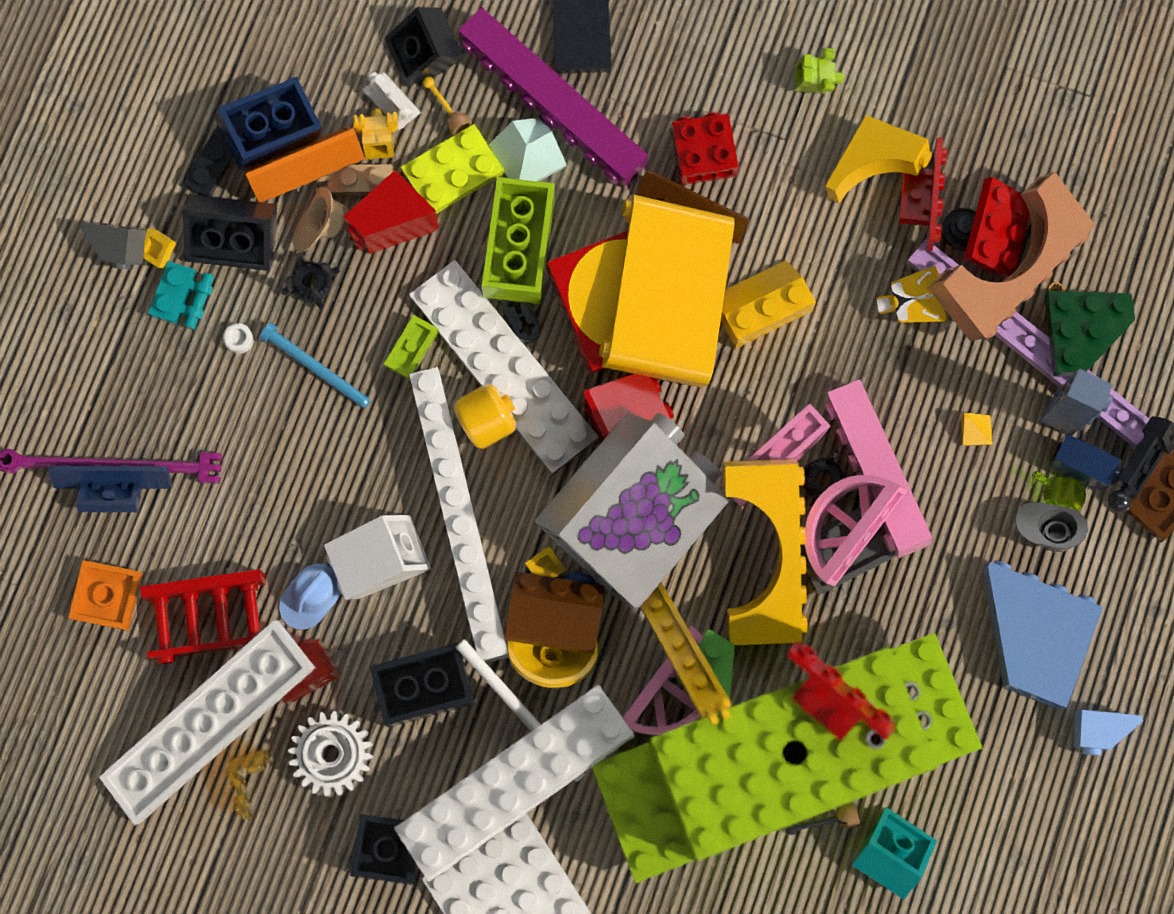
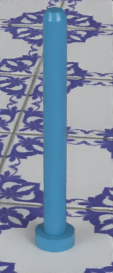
M270 322L262 330L259 339L264 343L272 342L359 406L366 408L370 404L367 396L279 334L276 325Z

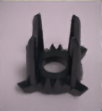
M298 252L296 255L300 265L294 269L291 276L285 279L287 287L282 288L281 292L283 295L294 294L298 299L305 302H316L318 308L321 309L325 307L322 299L327 296L332 287V278L338 275L340 270L338 266L331 269L328 263L306 261L303 253ZM310 273L317 275L319 281L315 287L313 284L311 288H306L303 285L304 276Z
M832 449L828 459H815L804 466L799 465V467L804 469L803 487L812 497L809 504L811 507L827 488L845 479L841 467L835 462L838 451ZM819 471L829 472L832 476V483L825 487L818 485L815 479L816 474Z

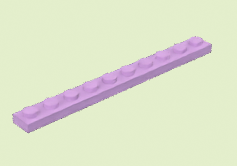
M927 239L906 263L916 272L932 266H938L939 275L947 268L959 266L934 245L932 251H926ZM1016 312L1011 318L1002 321L996 327L998 331L995 336L1058 387H1061L1070 378L1053 376L1049 338L1019 313ZM1111 388L1109 393L1113 396L1111 404L1106 412H1101L1098 419L1131 446L1136 447L1144 438L1142 430L1149 421V418Z

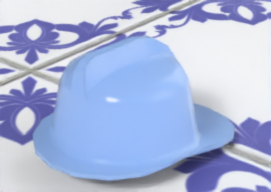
M325 564L307 566L287 587L280 599L279 611L281 618L288 626L301 630L312 628L324 618L337 602L341 593L337 586L338 580L333 568Z

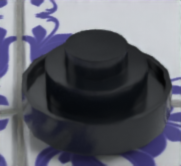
M958 208L946 215L941 225V234L949 247L957 251H966L976 211L970 208Z

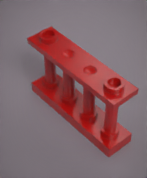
M258 569L140 586L141 598L147 602L151 601V605H154L159 650L147 652V658L153 661L157 660L158 665L175 663L176 657L244 648L260 633L256 591H258V586L266 585L265 573ZM240 589V592L244 593L248 637L231 640L226 595L229 594L228 590ZM210 593V596L214 597L219 642L201 644L196 600L199 599V594ZM180 597L181 601H184L189 646L171 648L166 604L169 603V599Z

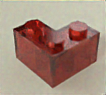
M308 638L297 644L314 665L315 669L282 697L285 704L291 705L342 676L328 648L319 639L313 641L312 638Z

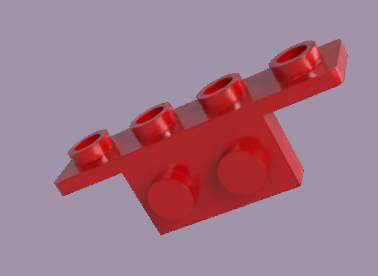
M941 137L936 138L932 170L921 169L918 176L903 173L899 224L928 226L926 251H932L934 242H939L941 236V225L936 224L937 216L942 215L943 199H938L939 191L944 189L945 173H940L941 165L945 166L947 148H942L943 138Z
M798 641L791 647L786 655L810 675L791 698L840 741L860 720L864 721L883 739L887 740L891 736L896 725L886 711L873 706L860 689L851 687L842 679V675L837 669L825 665L818 659L816 652L811 647L805 644L802 645Z

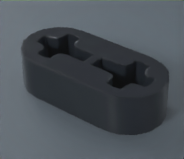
M502 300L504 313L513 332L520 341L527 344L536 341L540 335V326L530 303L521 302L520 309L522 313L517 314L514 307L508 308L511 301ZM524 318L528 326L534 325L532 334L529 336L525 332H519L522 330L520 320Z

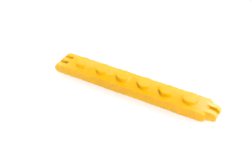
M660 582L640 608L702 719L708 717L712 725L719 722L715 713L720 711L724 720L730 717L727 709L731 706L730 700L662 582Z

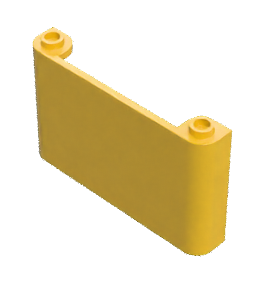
M632 194L628 199L624 200L621 215L625 217V222L629 224L613 332L607 340L602 341L599 356L603 357L602 367L704 388L709 384L714 370L734 231V218Z

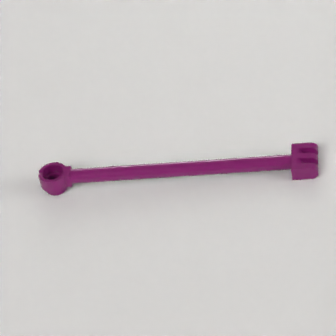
M5 449L0 452V469L8 474H13L20 469H49L50 466L157 465L168 467L169 473L199 474L198 481L203 484H220L221 477L209 476V472H221V465L210 464V461H221L222 454L200 452V462L24 456L15 450ZM11 455V463L5 465L4 462L1 460H4L6 456Z

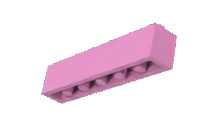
M859 379L827 392L828 403H825L824 407L829 419H835L839 429L836 430V434L841 445H847L851 453L847 457L853 472L859 471L860 475H874L886 478L908 490L883 523L887 533L883 535L889 552L895 551L897 558L930 546L932 535L861 380ZM869 487L872 502L875 501L884 489L883 487Z

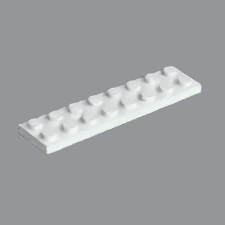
M456 260L452 261L409 294L412 301L428 321L439 329L441 337L481 386L487 383L493 384L502 396L508 394L515 406V410L512 413L516 420V430L552 475L599 439L598 435L490 302L483 298L481 291Z
M279 620L273 621L99 778L133 824H140L315 669L314 665Z
M597 685L394 829L426 879L431 881L635 736L604 691Z

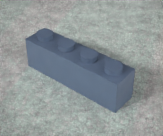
M1078 369L1051 395L1039 422L1071 436L1078 430L1083 431L1087 424L1090 425L1094 418L1098 419L1102 411H1107L1113 399V396L1109 394L1113 384Z

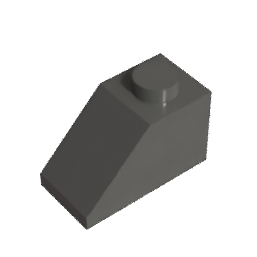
M81 221L80 228L100 260L113 262L112 267L117 269L129 270L131 265H143L146 230L102 222Z

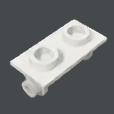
M374 72L368 77L370 83L362 90L385 116L387 112H390V115L393 112L398 114L399 131L421 113L385 72L379 75Z

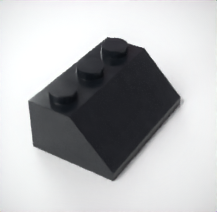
M191 194L183 208L185 262L264 271L271 270L277 233V204Z

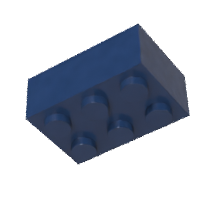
M297 77L218 107L215 121L240 170L318 139L322 129Z

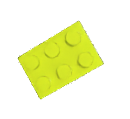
M475 124L401 167L411 186L436 210V214L504 174L503 167Z

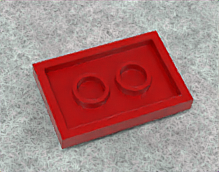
M994 177L984 179L964 259L1005 280L1016 271L1030 213L1021 196V192Z

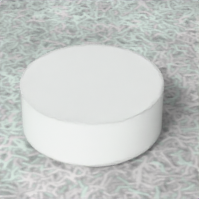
M235 323L226 328L223 334V341L228 350L236 354H242L252 347L254 337L246 325Z

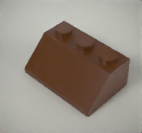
M515 571L504 640L594 655L604 586Z

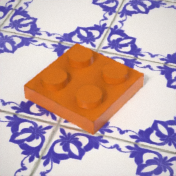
M82 560L68 618L129 631L143 573L141 571Z

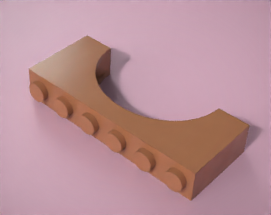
M1055 172L1039 176L1021 194L1030 213L1032 235L1030 246L1023 262L1011 276L998 283L988 282L975 277L962 265L947 268L928 287L969 341L988 340L998 331L996 327L1002 321L1011 318L1016 313L1015 308L1020 303L1025 302L1034 295L1035 291L1033 289L1038 284L1047 281L1053 275L1052 270L1057 265L1067 261L1071 257L1070 251L1074 247L1083 244L1089 238L1088 233L1096 226Z

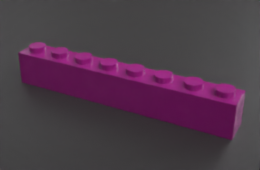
M483 7L458 30L461 48L469 55H476L486 71L489 73L494 71L501 78L500 81L503 86L511 92L515 90L521 96L522 102L530 110L535 108L542 114V120L550 128L554 129L556 127L563 133L562 137L570 146L580 148L584 152L583 156L593 166L599 165L605 171L604 175L610 182L615 185L619 183L625 188L647 166L648 154Z

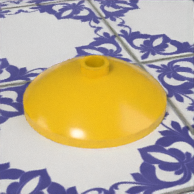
M596 639L594 655L508 641L507 651L512 666L523 678L540 686L559 688L581 681L592 671L597 660L598 643Z

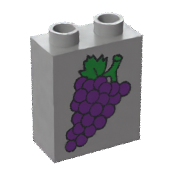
M658 412L650 421L627 413L534 520L594 580L604 586V589L611 596L636 610L639 609L730 501L714 484L722 475L721 471L708 458L697 451H694L688 457L677 446L685 436L684 433L674 422Z

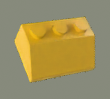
M785 260L726 289L721 323L735 349L812 312L816 301L803 277Z

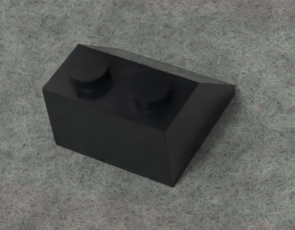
M417 7L384 37L405 87L420 83L426 77L432 78L447 72L463 57L442 8Z

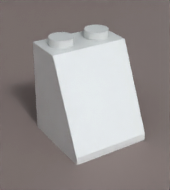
M382 515L324 545L327 552V561L335 572L338 580V589L345 600L363 598L431 570L410 515Z

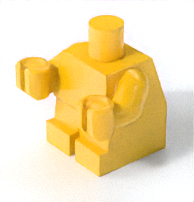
M374 109L371 111V117H364L362 114H360V117L354 115L353 126L356 133L362 135L366 160L394 157L392 133L398 130V114L393 112L390 115V112H387L386 116H382L380 109Z

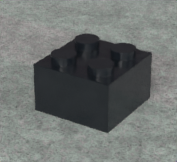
M360 814L350 876L408 885L415 884L418 865L394 829L405 820Z

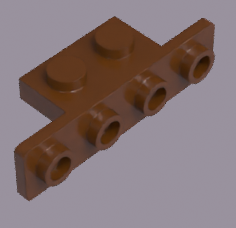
M651 170L645 172L637 191L639 196L733 217L734 231L732 242L736 244L740 243L750 221L749 218Z

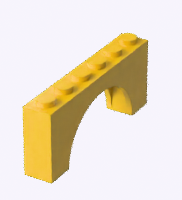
M795 459L723 462V492L725 496L747 500L763 510L775 526L779 543L777 567L766 589L751 602L740 607L727 609V638L734 645L796 643L797 641L802 643V633H807V616L802 615V604L807 603L806 586H801V574H806L805 556H801L800 545H805L806 542L805 527H800V515H805L804 497H799V485H804V469L799 467Z

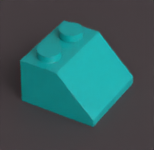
M885 807L860 846L852 866L904 900L922 879L937 840Z

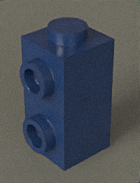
M1069 434L1060 439L1048 464L1100 491H1103L1110 485L1114 486L1121 471L1118 469L1121 459Z

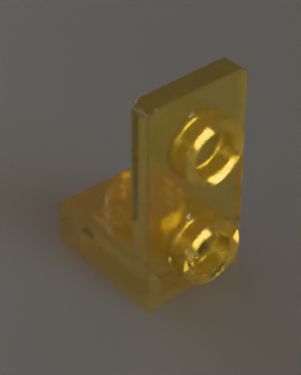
M267 750L229 759L230 767L226 768L227 778L230 785H235L237 797L233 798L234 807L237 815L242 814L243 820L253 818L243 771L246 770L247 775L264 771V765L272 763L269 751Z

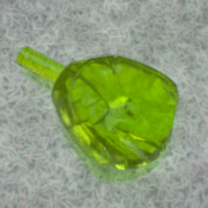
M1038 471L1033 472L1032 477L1045 485L1043 491L1045 503L1072 508L1078 512L1083 508L1086 501V490L1081 481L1065 476H1052L1048 479Z

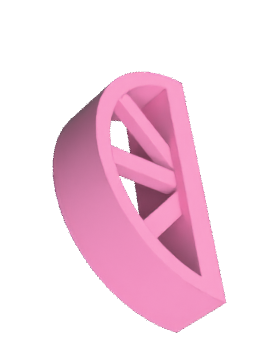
M808 404L747 461L795 459L798 461L828 431L830 425L811 404ZM732 497L740 507L749 503L747 500Z
M856 475L834 483L819 496L812 506L806 521L805 548L811 566L826 584L835 586L908 490L886 478L874 475ZM869 487H883L884 489L871 505ZM856 489H859L862 516L858 523L834 505L841 497ZM828 512L852 530L848 536L820 540L822 525ZM839 547L826 564L822 549Z
M690 626L689 631L699 645L703 636L693 626ZM668 657L623 717V720L633 733L656 737L693 723L700 716L689 695L668 680V678L678 677ZM661 687L691 708L693 712L685 719L667 726ZM653 699L657 727L636 724L637 719Z

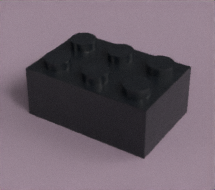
M459 643L369 666L385 727L390 728L475 704L463 655L456 649Z

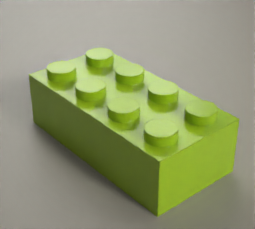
M497 177L482 280L483 298L541 304L555 200V183Z

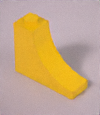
M866 115L825 186L829 199L840 203L847 192L855 185L874 175L902 172L918 176L921 168H925L931 159L932 152L929 148L928 139Z

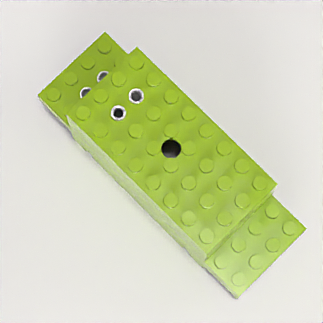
M935 632L893 649L887 647L835 667L845 682L851 687L860 689L873 706L886 711L891 716L893 723H895L896 727L887 740L881 737L879 745H873L870 742L871 734L876 732L864 721L860 720L840 741L791 698L807 680L804 679L729 708L730 717L725 720L720 712L716 713L719 722L712 725L708 717L651 738L646 744L599 761L592 766V771L634 882H641L692 861L703 860L938 768V765L982 749V744ZM907 686L915 689V696L913 698H910L906 689ZM919 715L926 717L927 724L925 727H922L918 718ZM797 740L806 747L807 757L801 765L792 766L783 759L782 749L788 741Z

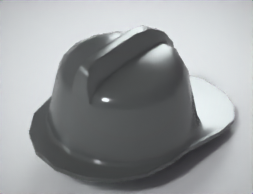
M1031 502L1023 505L1015 517L1016 528L1021 536L1027 541L1041 545L1051 552H1063L1080 545L1086 539L1088 533V525L1084 516L1075 509Z

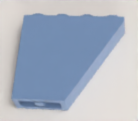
M995 560L994 563H987L982 573L1003 687L1058 710L1067 708L1103 607L1095 604L1096 600L1087 595L1079 594L1077 597L1067 593L1068 589L1062 585L1042 583L1035 574L1029 572H1022L1020 574L1012 571V566L1005 562Z

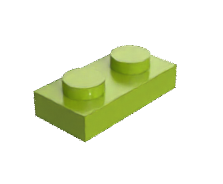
M413 315L386 359L384 366L410 381L409 374L415 373L438 335L439 329Z

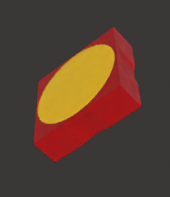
M628 231L548 261L545 267L559 303L571 322L574 340L589 375L605 369V367H602L603 357L599 356L602 341L607 340L613 332Z

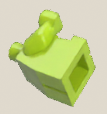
M824 47L818 58L804 54L796 62L794 91L825 94L834 90L835 83H843L844 73L835 72V63L831 62V60L835 59V54H833L835 49Z

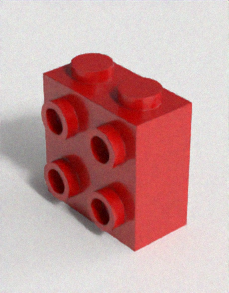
M711 112L704 117L695 119L691 116H685L672 122L671 135L681 185L737 177L739 165L729 113Z

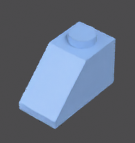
M1090 710L1076 711L1074 716L1073 748L1082 749V754L1101 756V751L1112 749L1141 724L1143 716Z

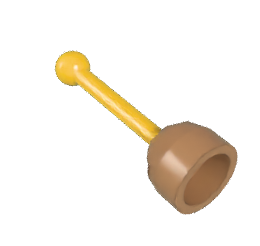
M426 77L423 80V85L426 88H430L449 114L447 125L453 136L472 125L471 120L466 114L453 112L434 86L433 78Z

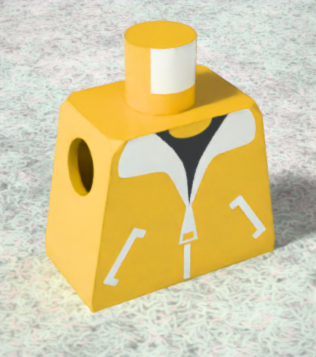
M938 266L929 267L891 282L893 294L877 297L879 313L885 314L896 311L899 323L948 321L946 310L928 289L940 276Z

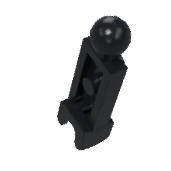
M1152 416L1142 430L1144 434L1143 440L1136 445L1130 461L1119 473L1118 482L1121 486L1120 490L1113 491L1108 496L1107 503L1110 510L1115 513L1126 512L1131 506V499L1136 500L1164 453H1171L1174 448V434H1170L1174 426L1172 421L1157 416Z

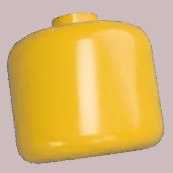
M484 384L459 398L454 403V411L458 421L470 441L478 449L489 447L512 434L516 429V420L512 413L515 410L513 402L508 394L502 396L493 384Z

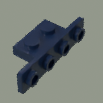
M62 465L50 466L48 470L54 488L79 489L76 503L78 512L138 513L142 489H170L172 484L169 470L166 466Z

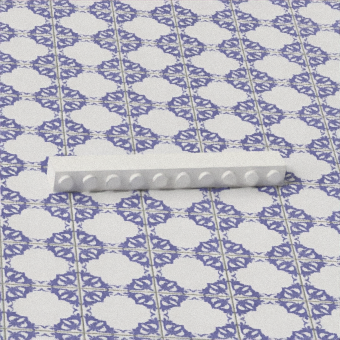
M438 367L411 373L409 375L476 652L485 663L508 657L507 645L504 640L500 616Z

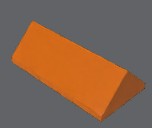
M349 125L245 169V174L258 202H264L362 161L365 157L354 128Z

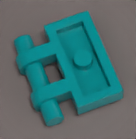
M168 261L148 315L174 325L178 324L181 315L187 317L183 326L195 330L198 320H202L204 314L202 309L206 298L212 294L213 287L211 285L215 276L204 272L201 281L196 282L194 281L197 275L195 269ZM190 291L196 293L192 305H185Z

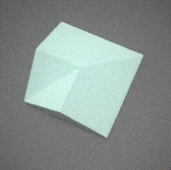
M539 118L512 121L489 144L493 154L503 167L507 178L539 182L566 167L565 160L552 131Z

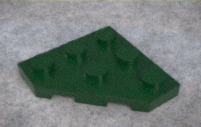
M1048 291L1045 294L1053 376L1071 377L1078 369L1087 372L1135 321L1132 293Z

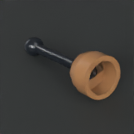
M855 802L841 806L836 816L797 825L792 824L786 827V832L794 835L798 830L838 822L845 828L859 827L860 821Z

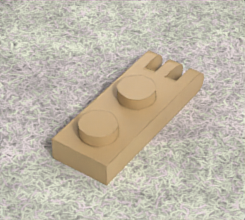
M363 164L347 166L317 179V185H327V187H317L315 194L320 189L326 188L331 192L332 196L368 195L393 172V165Z

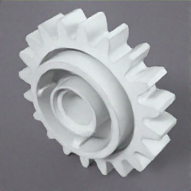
M333 711L331 719L328 720L325 713L321 712L319 716L320 722L317 723L313 718L309 717V729L301 725L298 727L303 734L302 737L292 736L291 739L298 743V747L290 748L288 752L297 755V758L290 761L289 765L300 767L294 773V777L305 776L302 782L303 787H307L311 783L314 784L312 793L317 794L321 787H324V795L330 796L332 788H335L336 793L340 796L343 794V785L353 791L354 785L352 780L355 779L363 782L364 779L359 772L361 770H371L370 767L364 764V761L374 759L373 755L365 753V750L372 747L373 743L363 742V738L368 735V731L357 732L360 722L355 721L349 725V715L345 714L342 720L339 721L338 713ZM335 745L338 748L339 756L334 762L329 763L324 759V751L328 746Z

